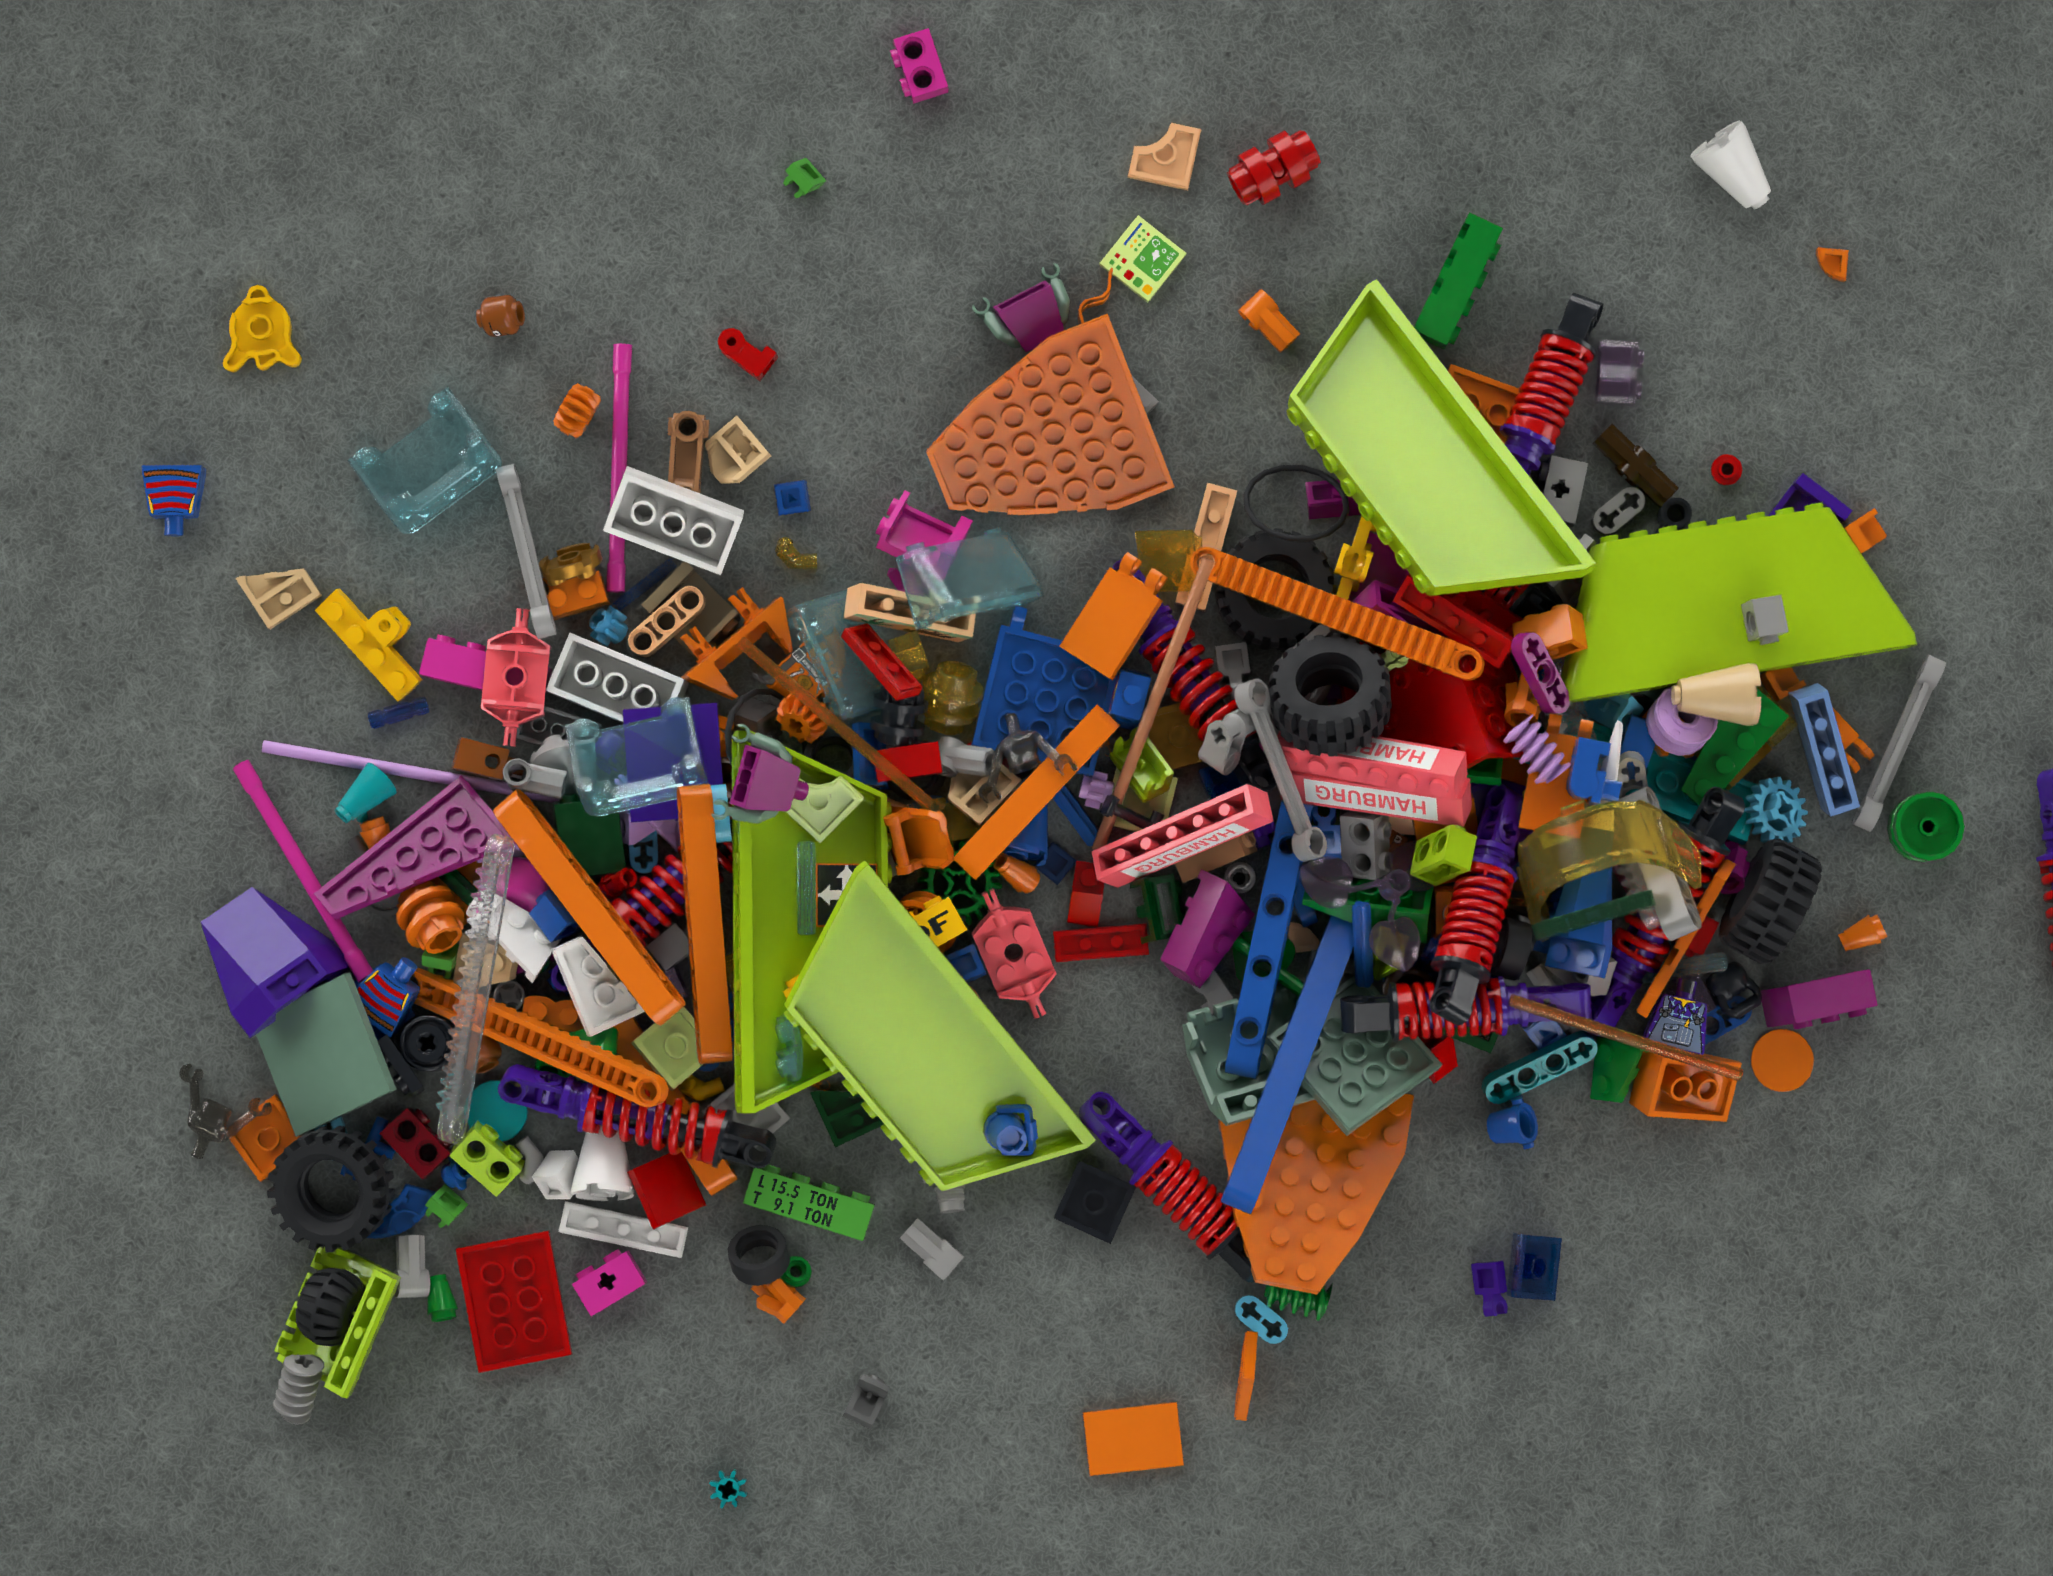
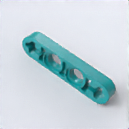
M1585 1031L1572 1033L1488 1074L1482 1081V1091L1490 1102L1494 1104L1504 1103L1591 1061L1597 1054V1043ZM1580 1042H1584L1586 1044V1050L1583 1052H1580L1578 1050V1044ZM1565 1049L1569 1050V1053L1572 1056V1058H1568V1056L1564 1052ZM1550 1055H1561L1559 1065L1556 1067L1546 1066V1060ZM1531 1068L1533 1069V1075L1530 1079L1526 1081L1518 1080L1520 1070ZM1511 1076V1079L1515 1083L1514 1086L1510 1085V1082L1507 1077ZM1496 1083L1501 1085V1091L1498 1093L1494 1091L1493 1085Z

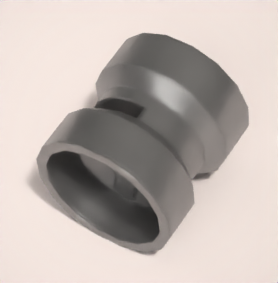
M506 981L496 987L494 991L495 1002L505 1003L506 1007L516 1008V1011L523 1008L527 992L520 983Z

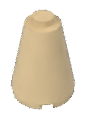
M1746 663L1679 679L1677 686H1672L1671 689L1672 705H1677L1678 711L1745 726L1757 725L1761 712V697H1757V686H1761L1758 666L1755 663Z

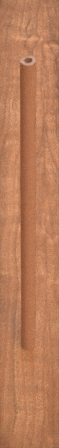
M1202 558L1112 795L1120 799L1119 804L1121 805L1215 561ZM1117 816L1103 817L1092 846L1093 850L1107 844Z

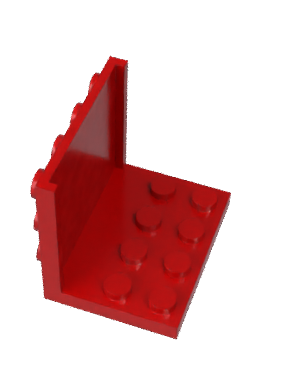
M1471 655L1462 657L1459 661L1460 670L1464 673L1472 672L1477 664L1476 659ZM1508 655L1504 664L1499 669L1484 660V671L1478 678L1470 681L1462 680L1411 659H1408V663L1403 667H1395L1390 670L1392 708L1390 709L1391 716L1389 722L1384 726L1382 736L1465 751L1467 769L1487 758H1521L1524 754L1522 751L1515 754L1511 752L1516 744L1515 741L1506 744L1503 742L1508 732L1514 728L1506 722L1504 716L1507 705L1505 684L1514 682L1519 684L1510 655Z

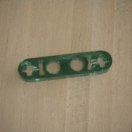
M1647 890L1544 920L1531 926L1536 941L1646 910L1656 906L1652 890Z

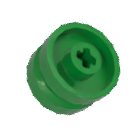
M1925 792L1909 796L1895 806L1889 815L1887 831L1890 843L1897 853L1908 860L1922 863L1942 859L1955 851L1963 838L1965 825L1962 812L1954 801L1944 794ZM1928 822L1930 828L1925 832L1923 830V823Z

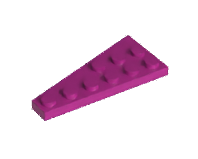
M461 775L316 891L314 895L336 920L511 847L516 843L498 821L494 812Z

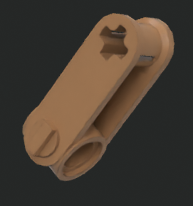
M682 411L681 413H674L673 417H669L668 436H671L668 482L697 493H701L704 439L709 438L710 420H706L705 415H698L692 411ZM686 420H692L697 423L695 433L689 436L683 435L680 430L682 423Z

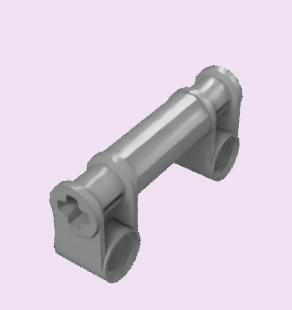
M1269 703L1267 711L1277 734L1278 730L1274 725L1271 704ZM1237 709L1225 715L1222 721L1216 720L1210 723L1207 727L1203 745L1199 750V759L1223 775L1230 774L1240 760L1246 735L1256 730L1250 714H1245L1240 709Z

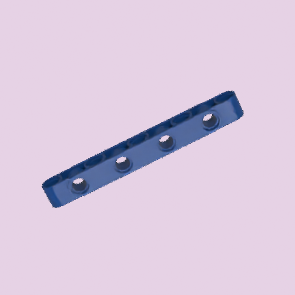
M1283 800L1279 809L1225 1065V1073L1257 1079L1303 865V861L1299 860L1294 853L1285 854L1280 850L1281 844L1285 840L1292 839L1295 833ZM1304 804L1311 823L1314 805ZM1275 900L1285 904L1283 912L1277 916L1267 912L1268 905ZM1260 962H1267L1271 965V972L1266 977H1259L1254 973L1256 965ZM1248 1023L1258 1026V1034L1252 1039H1246L1241 1035L1242 1028Z

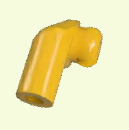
M692 1074L678 1085L683 1094L696 1101L725 1092L720 1077L703 1082Z

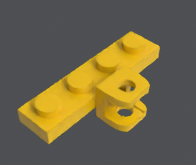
M1362 515L1352 546L1343 543L1333 573L1342 576L1336 596L1347 600L1349 599L1350 592H1357L1360 582L1364 583L1374 553L1370 551L1372 544L1366 542L1370 531L1376 532V528L1370 520L1366 521Z
M339 588L335 589L315 609L317 614L397 702L402 701L423 680L392 646L408 632L411 626V622L398 607L393 606L379 610L368 620Z

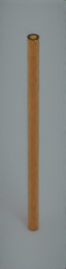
M745 636L740 639L736 646L924 809H928L934 803V800Z
M1514 994L1509 999L1510 1007L1737 1081H1740L1743 1076V1069Z

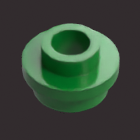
M791 1256L788 1268L781 1276V1279L790 1287H802L811 1277V1266L804 1258ZM790 1269H799L800 1276L793 1277L790 1274Z

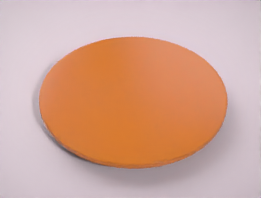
M1777 1029L1763 1035L1755 1044L1751 1055L1752 1070L1758 1081L1765 1087L1778 1092L1792 1091L1802 1086L1810 1077L1814 1065L1813 1052L1809 1043L1800 1034L1787 1029Z

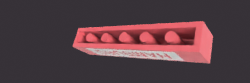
M1280 731L1277 735L1290 771L1451 800L1457 799L1468 776L1465 751L1379 736L1377 738L1372 737V743L1364 748L1361 746L1357 747L1353 753L1346 755V752H1340L1338 756L1329 757L1328 753H1321L1318 756L1310 754L1308 749L1301 751L1293 746V741L1287 742L1281 736Z
M1291 771L1303 804L1443 825L1454 824L1464 827L1472 808L1470 778H1466L1457 799L1451 800Z
M1246 784L1091 851L1097 880L1119 888L1274 822L1268 792Z

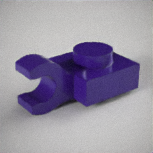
M1275 822L1252 830L1256 839L1255 845L1257 850L1271 844L1269 838L1272 837V832L1275 831Z
M1504 1261L1472 1263L1475 1295H1483L1484 1316L1507 1314L1506 1300L1500 1294L1508 1292Z

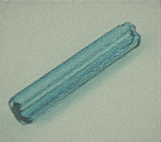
M801 841L797 844L798 933L801 935H813L816 933V844L812 841Z
M1724 952L1682 958L1670 979L1725 971L1728 967L1727 956ZM1647 972L1641 980L1643 983L1653 982L1657 974Z

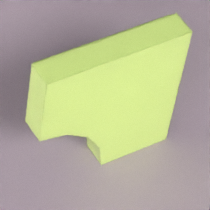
M839 776L832 782L820 785L807 783L809 786L807 797L803 801L793 799L790 810L785 811L819 843L864 799V796L842 776Z

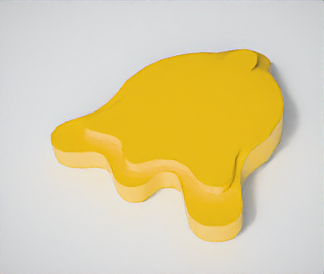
M252 286L248 290L242 304L231 315L229 320L231 348L223 359V367L229 372H237L250 358L255 359L257 368L262 371L269 369L278 362L295 368L302 361L301 355L294 348L291 341L292 325L288 312L270 296L264 286Z

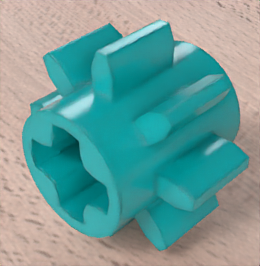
M736 1469L728 1476H725V1473L720 1470V1481L711 1480L709 1482L711 1486L716 1487V1492L710 1496V1499L718 1497L722 1500L720 1508H723L726 1502H732V1505L736 1508L738 1506L737 1496L746 1497L748 1494L746 1491L741 1490V1485L747 1479L738 1480L735 1477ZM728 1481L733 1482L732 1488L737 1490V1492H732L728 1497L723 1495L724 1489L720 1488V1484L725 1485Z

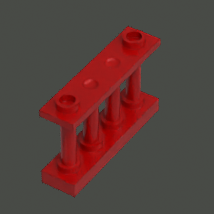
M1410 573L1406 576L1393 599V602L1454 641L1475 649L1485 661L1498 669L1502 667L1511 652V644L1514 638L1512 624L1523 620V618L1479 590L1428 596L1426 593L1422 594L1415 587Z

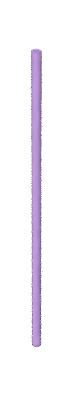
M266 740L263 741L262 745L263 753L363 770L367 763H372L385 774L450 785L462 775ZM462 775L470 786L476 790L510 795L514 792L503 781ZM524 792L533 800L551 803L552 801H559L552 797ZM618 802L619 814L627 812V803Z

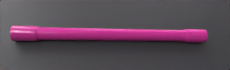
M623 343L613 344L614 393L610 509L627 467L629 379L632 363V345ZM609 534L606 592L624 593L626 565L624 562L625 539L613 534Z
M249 760L239 763L233 768L234 773L246 793L250 795L344 954L345 961L358 983L362 982L373 972L372 967L361 949L357 947L341 918L335 920L314 895L322 886L263 788V783Z

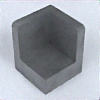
M756 699L748 700L743 703L735 714L734 732L745 730L736 726L737 724H745L753 732H759L773 739L778 738L783 734V730H780L781 723L776 720L778 707Z

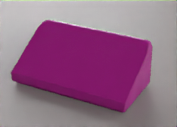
M1326 480L1305 482L1309 520L1341 516L1343 512L1342 497L1332 484ZM1352 496L1348 497L1350 510L1348 516L1361 515L1358 504Z

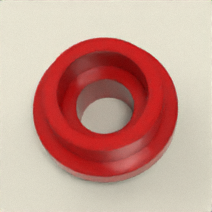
M1729 454L1717 457L1711 465L1713 479L1718 484L1724 486L1736 483L1742 475L1741 462L1735 456ZM1724 464L1732 467L1730 475H1725L1722 472Z

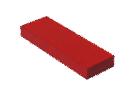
M868 623L844 629L841 638L896 701L920 694L923 686Z
M1147 923L1053 931L1055 961L1068 962L1149 955L1148 943L1141 944L1140 939L1148 936Z

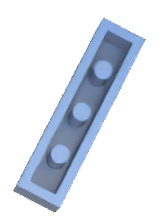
M1819 683L1788 692L1820 808L1830 817L1859 808L1860 804L1828 690Z

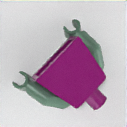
M1053 263L1056 273L1051 276L1047 275L1044 267H1042L1041 278L1043 282L992 307L987 298L983 297L982 299L987 304V308L984 311H978L973 305L974 313L979 318L984 319V323L998 340L1012 348L1021 347L1025 352L1033 350L1049 336L1064 331L1063 325L1068 321L1070 299L1063 281L1059 279V265Z
M737 724V727L745 729L747 735L744 739H738L732 735L731 738L739 744L746 741L750 742L751 746L745 745L729 802L734 807H729L724 800H715L713 804L723 805L726 811L722 815L713 813L711 815L716 820H723L727 816H731L732 820L758 824L775 817L778 811H789L793 799L803 801L808 795L809 786L806 782L798 780L801 772L800 768L792 764V756L780 741L759 732L753 734L745 724Z

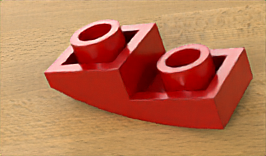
M938 741L873 751L877 783L943 773Z

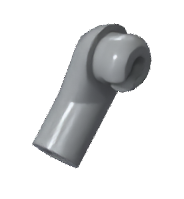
M527 1135L515 1145L526 1158L524 1168L519 1173V1178L523 1183L531 1184L535 1182L532 1176L544 1160V1157Z

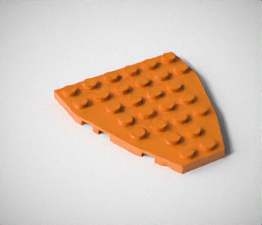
M1108 314L1046 338L977 395L926 450L949 510L964 511L969 509L988 513V511L1006 512L1008 515L1051 514L1070 510L1086 512L1088 509L1105 508L1107 510H1117L1175 487Z
M1404 1094L1348 1136L1343 1133L1316 1100L1292 1107L1252 1213L1248 1214L1232 1207L1236 1225L1240 1229L1244 1242L1243 1247L1246 1257L1249 1258L1251 1264V1272L1255 1283L1318 1295L1327 1280L1334 1274L1343 1259L1360 1239L1405 1155L1414 1095ZM1252 1118L1228 1126L1218 1119L1228 1180Z

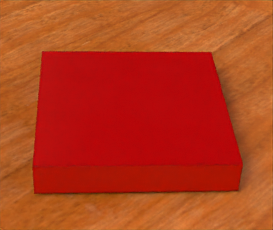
M682 1151L678 1155L668 1153L627 1172L653 1229L706 1206Z

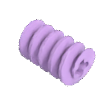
M1532 714L1509 731L1503 742L1505 744L1513 741L1516 742L1511 752L1513 754L1521 751L1524 753L1519 760L1520 764L1531 762L1527 770L1528 774L1539 772L1534 781L1536 784L1549 783L1572 764L1570 762L1560 764L1565 756L1564 753L1552 754L1557 744L1555 742L1544 744L1549 734L1547 732L1537 734L1541 723L1529 724L1534 715Z

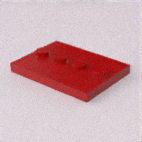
M550 1230L456 1248L478 1373L573 1354Z

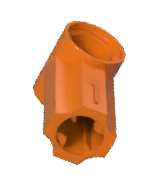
M1260 289L1238 312L1244 320L1248 319L1250 321L1249 325L1254 330H1259L1282 353L1300 336V333L1278 311L1279 307L1264 290Z

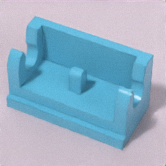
M1630 694L1582 701L1579 702L1576 710L1611 730L1614 729L1617 720L1621 721L1624 731L1630 715L1640 716L1644 708Z

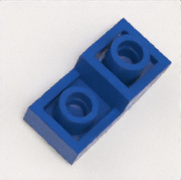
M1631 714L1622 734L1620 755L1626 751L1638 752L1644 758L1647 769L1655 742L1648 733L1646 719ZM1628 762L1626 768H1628L1629 780L1635 779L1633 762Z

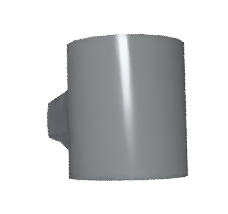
M948 736L940 738L939 750L943 772L940 775L956 777L957 773L988 777L990 773L993 774L996 766V753L992 748L965 745L962 741Z
M516 758L508 761L503 768L504 779L512 791L519 789L522 792L562 799L565 794L568 780L567 771L529 764L525 760ZM524 770L527 774L522 781L514 782L511 780V776L515 771Z
M919 1218L900 1237L909 1248L924 1259L923 1263L943 1281L965 1258L957 1249L952 1247V1244L946 1239L942 1240Z
M424 1235L396 1236V1269L394 1273L400 1276L401 1280L394 1294L395 1298L428 1297L430 1275L429 1271L425 1269Z

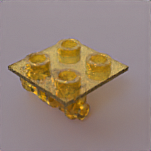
M1193 530L1135 531L1138 559L1142 561L1139 570L1146 578L1150 570L1154 568L1168 577L1159 592L1190 591L1196 574L1191 569L1190 559L1194 551L1202 547V537L1197 536Z

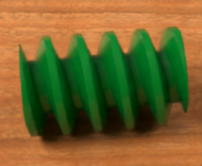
M1333 1283L1326 1291L1324 1285L1318 1295L1266 1285L1263 1297H1267V1306L1270 1308L1278 1300L1281 1311L1285 1309L1288 1303L1291 1304L1292 1314H1296L1298 1309L1303 1307L1304 1317L1306 1318L1312 1310H1315L1316 1320L1320 1321L1326 1312Z

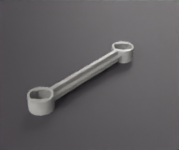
M513 463L496 468L497 478L504 497L537 638L542 639L557 635L516 466Z
M1929 654L1923 660L1915 678L1913 690L1867 794L1862 799L1860 807L1853 818V825L1868 832H1871L1875 827L1882 812L1885 797L1930 695L1944 672L1945 661Z
M1260 679L1241 683L1235 689V701L1243 713L1250 714L1292 822L1295 830L1291 842L1293 852L1299 860L1304 862L1323 857L1327 850L1326 837L1319 828L1312 827L1267 711L1270 703L1269 689Z

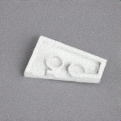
M484 885L466 911L470 919L491 940H496L507 951L505 955L511 962H517L526 971L525 976L531 983L534 982L552 955L551 949L557 947L562 940L559 939L551 943L528 911Z
M577 937L551 949L588 1037L645 1012L628 992L626 986L607 968V964L583 937Z

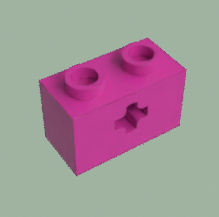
M617 1249L602 1258L605 1264L594 1270L591 1265L576 1274L578 1281L574 1282L572 1286L590 1316L597 1314L648 1283L629 1250L621 1253ZM604 1272L608 1276L614 1274L616 1280L612 1282L613 1289L608 1285L602 1287L600 1282L604 1279Z

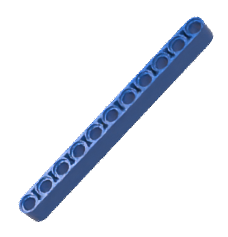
M1332 915L1329 917L1221 1198V1203L1248 1214H1251L1352 952L1354 946L1353 923Z

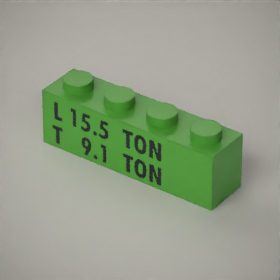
M770 1164L763 1168L753 1169L743 1204L864 1241L875 1204L869 1202L871 1196L855 1191L852 1192L851 1196L839 1193L841 1187L827 1182H823L821 1187L809 1183L811 1177L795 1172L792 1173V1177L779 1174L781 1168Z

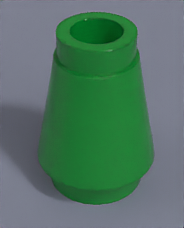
M446 1274L430 1276L427 1315H431L432 1322H442L456 1318L458 1306Z

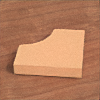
M1171 123L1167 133L1158 142L1148 146H1134L1128 178L1188 191L1201 129Z

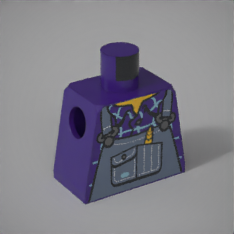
M1679 978L1675 996L1661 993L1643 1033V1041L1704 1055L1707 1004L1693 1000L1697 987L1696 981Z

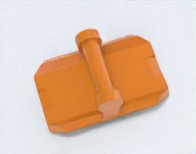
M891 806L892 813L884 816L883 819L885 826L889 827L892 839L891 849L894 861L898 864L895 866L897 875H907L923 867L944 869L954 861L952 859L954 857V849L950 843L947 831V819L941 811L934 812L928 809Z

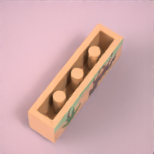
M860 583L847 588L843 619L961 642L973 638L977 607Z

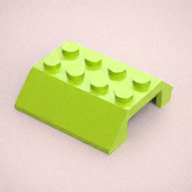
M320 1246L315 1253L310 1265L317 1270L327 1268L345 1269L357 1276L366 1288L356 1312L353 1311L352 1313L354 1317L343 1343L337 1346L317 1345L306 1338L296 1323L298 1301H295L285 1325L296 1329L293 1334L283 1330L274 1351L280 1353L277 1360L282 1363L290 1355L308 1354L320 1358L324 1362L320 1379L325 1382L324 1387L347 1399L352 1395L401 1277L365 1257L348 1250L343 1251L341 1247L337 1248L334 1252H326L325 1247ZM307 1272L306 1277L298 1293V1296L301 1295L300 1293L303 1287H305V1283L313 1275V1273Z

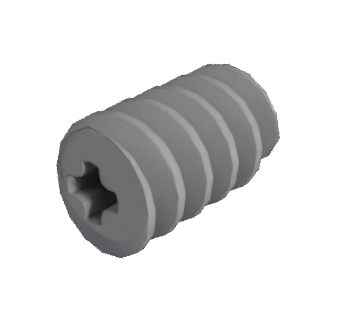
M290 1355L283 1361L284 1367L281 1370V1378L278 1381V1389L276 1390L273 1407L281 1414L285 1421L298 1425L308 1422L311 1418V1411L314 1408V1400L317 1396L324 1362L313 1355Z

